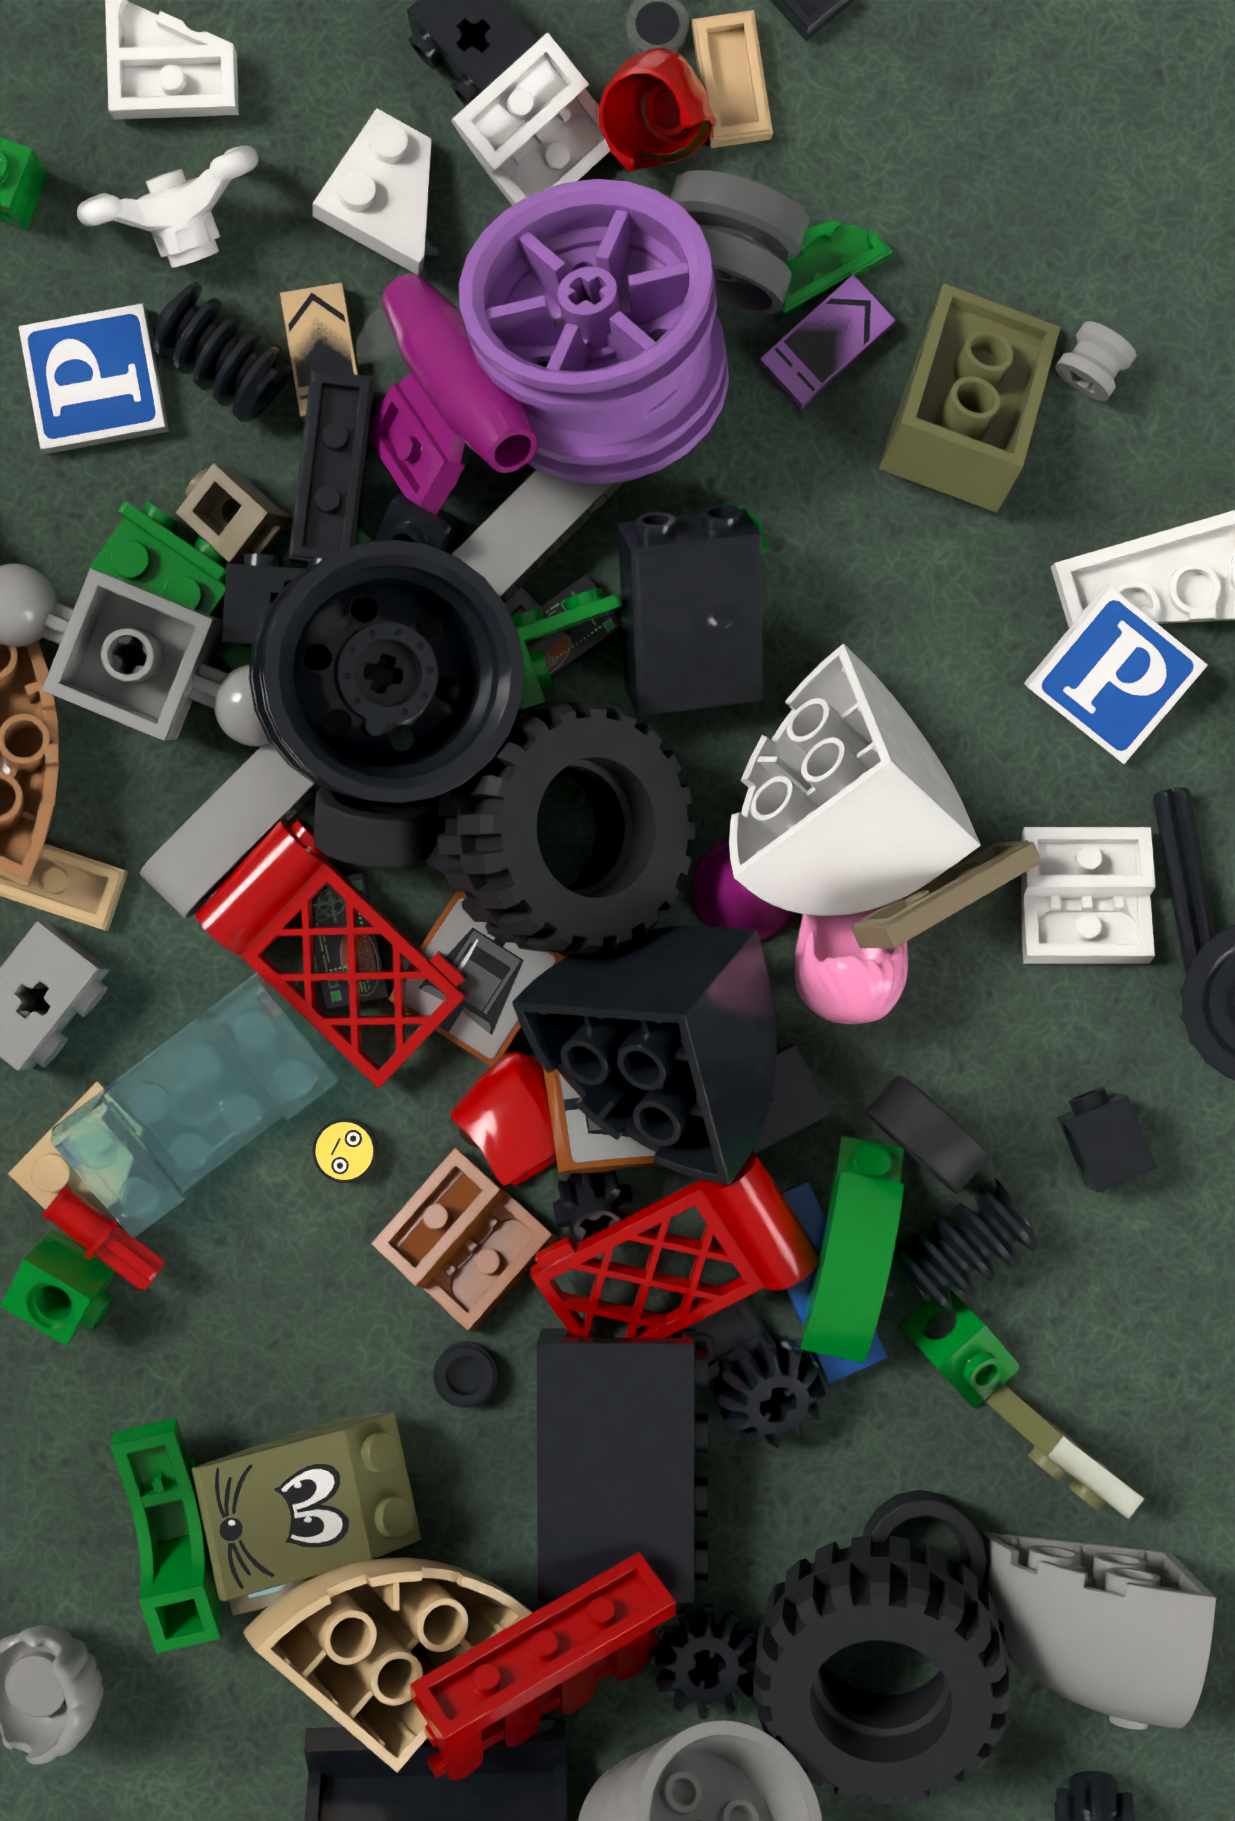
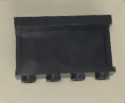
M542 1328L537 1341L538 1601H555L638 1552L644 1557L676 1603H694L696 1581H708V1541H696V1517H708V1477H696V1453H708V1413H696V1389H708V1349H696L695 1331H682L681 1338L568 1337V1330L566 1328Z
M565 1719L540 1720L538 1730L528 1740L515 1747H508L502 1739L483 1751V1761L474 1772L458 1781H451L446 1773L436 1779L428 1766L427 1758L438 1752V1745L433 1747L428 1738L397 1773L345 1727L306 1728L304 1753L308 1769L304 1821H568V1756Z

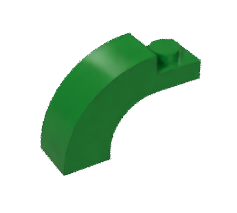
M841 1136L836 1152L829 1210L820 1258L807 1298L801 1350L865 1363L880 1315L896 1243L904 1184L900 1183L904 1149Z
M177 1418L114 1431L110 1447L130 1504L138 1539L141 1566L139 1603L156 1654L220 1639L221 1600H219L214 1584L206 1534L203 1530L191 1469L197 1467L198 1464L196 1457L189 1459Z

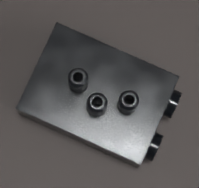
M714 505L704 508L701 514L675 517L669 513L651 512L640 515L634 522L618 523L620 590L623 604L621 613L625 690L636 715L645 716L763 701L761 533L746 509L739 510L737 507L730 505Z

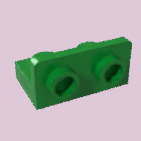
M124 500L118 509V512L124 518L88 569L92 568L108 572L214 617L224 603L225 568L229 562L204 539L199 537L192 547L173 534L179 523L151 503L146 502L140 511Z

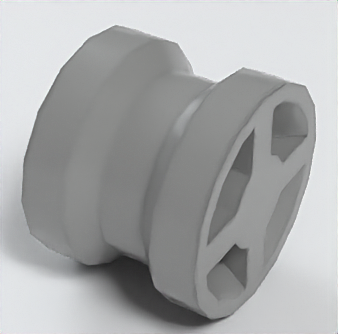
M1087 321L1083 323L1075 335L1077 340L1076 347L1072 352L1062 355L1055 369L1065 382L1088 397L1099 401H1107L1116 388L1114 378L1119 371L1127 370L1137 355L1132 345L1121 335L1102 324Z

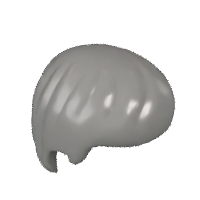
M49 1625L29 1627L18 1634L1 1639L0 1732L4 1746L8 1749L16 1748L28 1753L25 1759L28 1763L36 1765L51 1762L58 1756L68 1754L87 1735L102 1703V1674L97 1667L96 1657L88 1652L84 1642L73 1638L65 1630Z

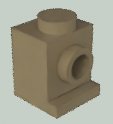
M213 463L210 468L200 471L190 481L185 492L187 498L176 511L178 516L229 563L244 564V554H266L293 519L286 510L279 509L236 468ZM236 503H239L241 508L231 519V509Z

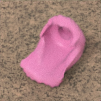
M882 907L847 915H802L795 951L794 978L796 990L800 999L821 1018L840 1024L869 1023L886 1016L899 1000L905 987L908 973L907 941L896 948H859L851 929L855 926L854 923Z

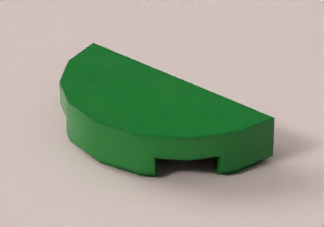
M828 221L807 228L799 256L784 261L791 270L792 277L780 311L782 318L841 286L852 275L857 277L892 257L893 251L877 233L871 230L867 232L855 225L839 224V221Z

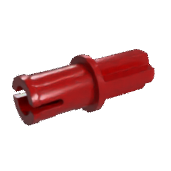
M68 1184L58 1193L41 1216L45 1220L51 1221L70 1238L87 1250L84 1257L90 1260L94 1255L138 1290H145L149 1287L164 1267L165 1262L162 1257L119 1225L122 1218L116 1215L112 1220L72 1190V1187Z

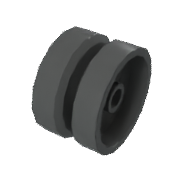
M693 170L678 175L670 199L680 204L700 226L711 252L717 306L747 314L770 315L781 311L792 277V272L784 261L799 256L810 221V217L805 210L786 195L761 183L737 175L710 170Z

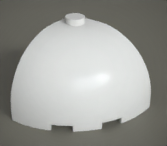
M844 643L825 658L785 701L792 710L782 722L773 738L770 740L764 735L761 736L741 778V782L748 787L742 812L732 814L729 836L730 861L734 878L760 899L776 907L796 913L817 916L854 914L898 901L922 888L981 846L953 782L923 734L884 684Z

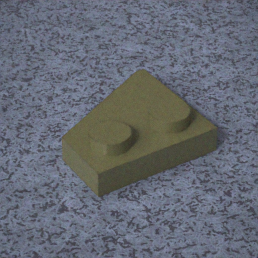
M1002 1384L986 1401L989 1406L1034 1445V1448L1027 1455L1031 1460L1057 1481L1066 1472L1073 1476L1074 1479L1068 1487L1098 1512L1108 1503L1129 1519L1144 1500L1141 1495L1052 1422L1038 1414L1006 1385Z

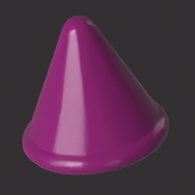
M725 840L711 848L701 859L695 870L692 881V900L697 914L707 927L757 930L759 940H763L779 932L794 914L792 911L776 907L760 899L734 878L730 861L729 840Z

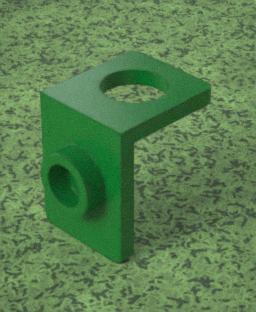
M949 1287L954 1306L949 1311L955 1312L957 1317L956 1325L949 1335L938 1340H932L926 1336V1327L929 1320L941 1311H948L933 1300L929 1301L928 1305L924 1302L902 1322L901 1329L972 1408H977L1019 1370L1020 1365L988 1327Z

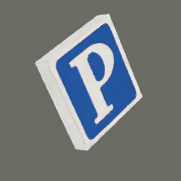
M143 303L18 326L40 450L45 454L169 432L148 313Z
M1106 583L1024 684L1120 762L1125 764L1208 665Z

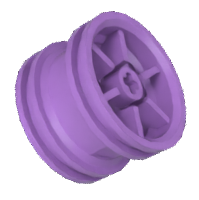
M592 179L569 182L542 190L506 209L481 233L466 257L460 277L459 308L477 363L496 386L522 402L537 439L536 451L527 464L539 472L568 482L598 485L631 481L659 471L686 455L709 432L723 408L729 384L727 353L724 345L723 328L716 314V286L712 270L711 252L700 226L680 204L657 190L628 181ZM657 335H663L657 342L652 339ZM549 362L546 368L537 364Z

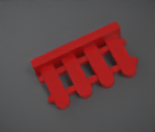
M640 1552L410 1684L411 1698L428 1723L424 1726L425 1734L433 1747L438 1745V1752L427 1758L428 1766L436 1779L445 1773L451 1781H458L467 1777L482 1763L483 1751L502 1739L508 1747L520 1745L538 1730L540 1717L556 1707H559L564 1714L573 1713L582 1708L593 1697L596 1683L611 1674L618 1681L628 1680L646 1666L649 1660V1652L659 1646V1638L653 1628L675 1616L676 1601Z

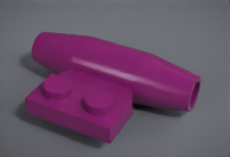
M405 274L396 278L387 286L382 296V305L402 359L411 371V374L398 384L392 383L372 420L370 443L404 496L437 516L465 467L462 461L465 443L495 471L507 473L520 469L531 460L537 448V439L522 402L496 386L477 363L460 309L422 276Z

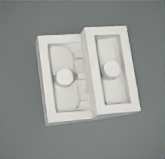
M549 33L540 38L451 119V122L467 146L512 206L534 193L563 183L578 181L610 152L599 127V105L585 89L589 83Z
M1024 827L1022 841L1034 842L1042 862L1021 874L1023 964H1150L1155 956L1150 895L1155 889L1151 827Z

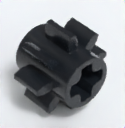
M616 1170L607 1173H572L567 1181L558 1182L560 1199L553 1202L557 1227L569 1226L571 1240L574 1243L581 1242L627 1218L626 1213L635 1209L631 1187L627 1184L619 1185Z
M1100 1771L1079 1772L1069 1778V1789H1056L1057 1801L1054 1802L1055 1821H1135L1133 1793H1118L1117 1780L1108 1773Z

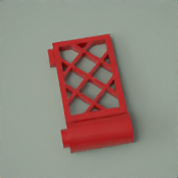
M298 818L294 824L280 819L195 912V916L210 936L246 961L379 1089L468 996L459 987L467 977L440 951L430 959L328 861L326 855L315 847L313 826L301 818ZM327 883L346 900L347 926L313 927L312 900ZM302 912V927H288ZM357 912L372 926H358ZM358 934H381L392 944L393 970L359 971ZM313 935H347L348 971L315 972ZM278 936H302L304 972H281L262 953ZM403 956L418 970H404ZM394 979L395 1015L361 1016L360 980ZM404 979H428L447 998L431 1015H405ZM349 980L350 1016H327L316 1006L315 981ZM291 981H304L305 994ZM395 1024L396 1052L382 1067L362 1050L361 1025ZM406 1024H422L406 1040ZM337 1025H350L351 1038Z
M753 1150L730 1185L700 1179L577 1244H574L568 1236L535 1253V1261L538 1264L531 1267V1278L572 1337H594L590 1327L594 1315L628 1322L625 1335L620 1338H666L765 1287L766 1289L776 1291L796 1285L815 1269L819 1262L820 1254ZM693 1206L697 1208L706 1222L701 1240L666 1233L670 1218ZM658 1225V1226H657V1230L650 1229V1228H652V1227ZM713 1234L720 1243V1245L711 1243ZM627 1240L652 1245L645 1269L610 1261L614 1247ZM661 1248L696 1255L689 1279L655 1271ZM602 1254L601 1259L594 1258V1257H596V1256ZM706 1258L733 1263L741 1277L723 1286L699 1281ZM571 1269L596 1274L590 1297L563 1292L554 1278ZM605 1276L640 1284L633 1307L599 1300ZM649 1287L684 1294L680 1308L668 1314L644 1310L643 1307ZM577 1311H580V1312H584V1313H585V1314H584V1317H583V1320H582V1318L580 1317V1315L577 1313Z

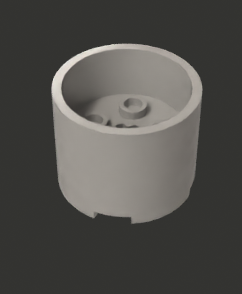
M711 1721L683 1730L627 1757L613 1768L607 1770L588 1793L578 1821H822V1815L818 1799L807 1774L794 1756L780 1742L760 1729L747 1724L733 1721Z

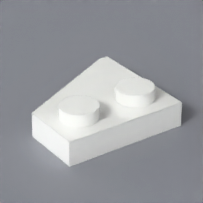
M105 0L108 110L114 120L239 115L237 52L233 43L206 31L195 32L189 29L182 20L160 11L159 15L128 2V0Z
M376 108L314 200L313 217L419 275L424 264L431 138Z

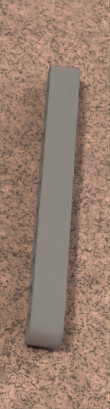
M535 470L452 555L458 557L485 577L505 603L519 589L515 583L521 587L563 545L559 539L565 543L608 500L604 494L610 498L624 482L598 485L568 482ZM423 613L416 621V628L418 633L424 638L431 639L439 632V622L432 614ZM380 657L377 664L366 665L364 668V679L373 680L370 689L377 692L380 685L391 684L393 681V670L384 669L387 660ZM340 709L330 711L324 720L325 729L330 734L336 736L345 733L350 725L349 716ZM271 744L261 746L153 854L142 867L140 875L184 919H188L206 901L204 896L210 897L245 859L249 851L256 847L279 820L289 821L297 813L293 807L296 806L300 810L321 786L313 784L288 766Z

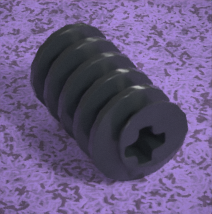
M192 282L177 294L158 316L151 336L154 339V350L162 358L174 357V366L180 373H193V382L201 390L213 389V398L221 406L233 404V415L240 422H249L260 416L283 389L292 373L291 367H285L279 372L274 369L280 355V350L276 346L268 348L259 356L254 353L261 338L260 333L256 330L250 331L240 340L237 339L235 335L241 323V318L237 314L230 315L220 324L215 321L222 306L221 301L217 298L210 299L199 308L196 303L201 295L202 286L198 282Z
M996 1178L995 1182L999 1198H996L983 1188H979L974 1192L978 1208L977 1213L962 1203L953 1206L957 1227H953L940 1217L932 1221L937 1241H931L920 1232L913 1234L911 1238L916 1254L914 1257L899 1247L894 1248V1258L927 1305L929 1301L933 1300L948 1311L954 1306L949 1287L952 1285L969 1296L975 1293L970 1275L974 1270L990 1281L995 1279L996 1276L991 1260L995 1255L1010 1266L1015 1265L1017 1260L1012 1245L1015 1241L1020 1242L1033 1252L1038 1249L1032 1226L1014 1199Z

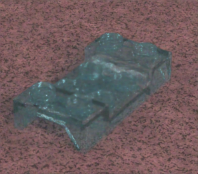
M256 972L54 1126L51 1133V1144L134 1239L185 1200L184 1192L281 1117L285 1116L287 1120L291 1119L338 1083L339 1079L335 1068L329 1060L312 1046L283 1010L263 978Z

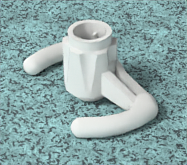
M251 146L234 147L227 150L223 155L216 157L211 162L210 169L205 170L200 177L186 180L182 169L157 176L146 181L150 193L141 196L138 200L119 199L107 193L98 194L81 202L77 209V217L86 226H96L115 221L150 231L160 256H167L172 268L198 261L219 252L215 239L221 236L211 211L232 179L242 176L256 167L259 157L258 153Z

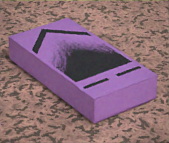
M852 275L760 358L759 365L802 410L894 326L896 320L865 286Z

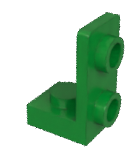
M599 587L565 599L568 611L544 619L539 608L511 617L520 637L524 663L520 711L532 706L545 705L546 701L542 690L553 687L542 651L538 650L529 654L525 643L620 611L623 604L619 593L605 598L602 588Z

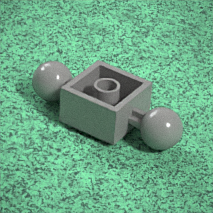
M5 564L0 566V644L10 647H22L33 644L42 638L59 644L42 691L163 741L178 739L194 700L214 709L221 729L234 741L254 747L270 744L254 712L248 680L249 664L238 667L230 673L208 665L223 627V620L108 572L92 568L88 572L73 609L57 602L53 586L38 570L23 564ZM141 641L143 643V651L147 654V659L144 666H136L132 672L129 670L131 659L123 655V650L126 644L138 645Z

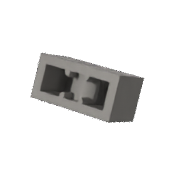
M37 921L0 967V1057L17 1071L33 1069L37 1063L43 1068L46 1067L66 1044L68 1037L61 1032L76 1013L85 1017L98 1004L107 990V986L101 983L110 968L52 923ZM32 988H50L44 996L45 1001L50 1005L49 1010L31 1012L30 1010L34 1006L35 1000L29 994Z

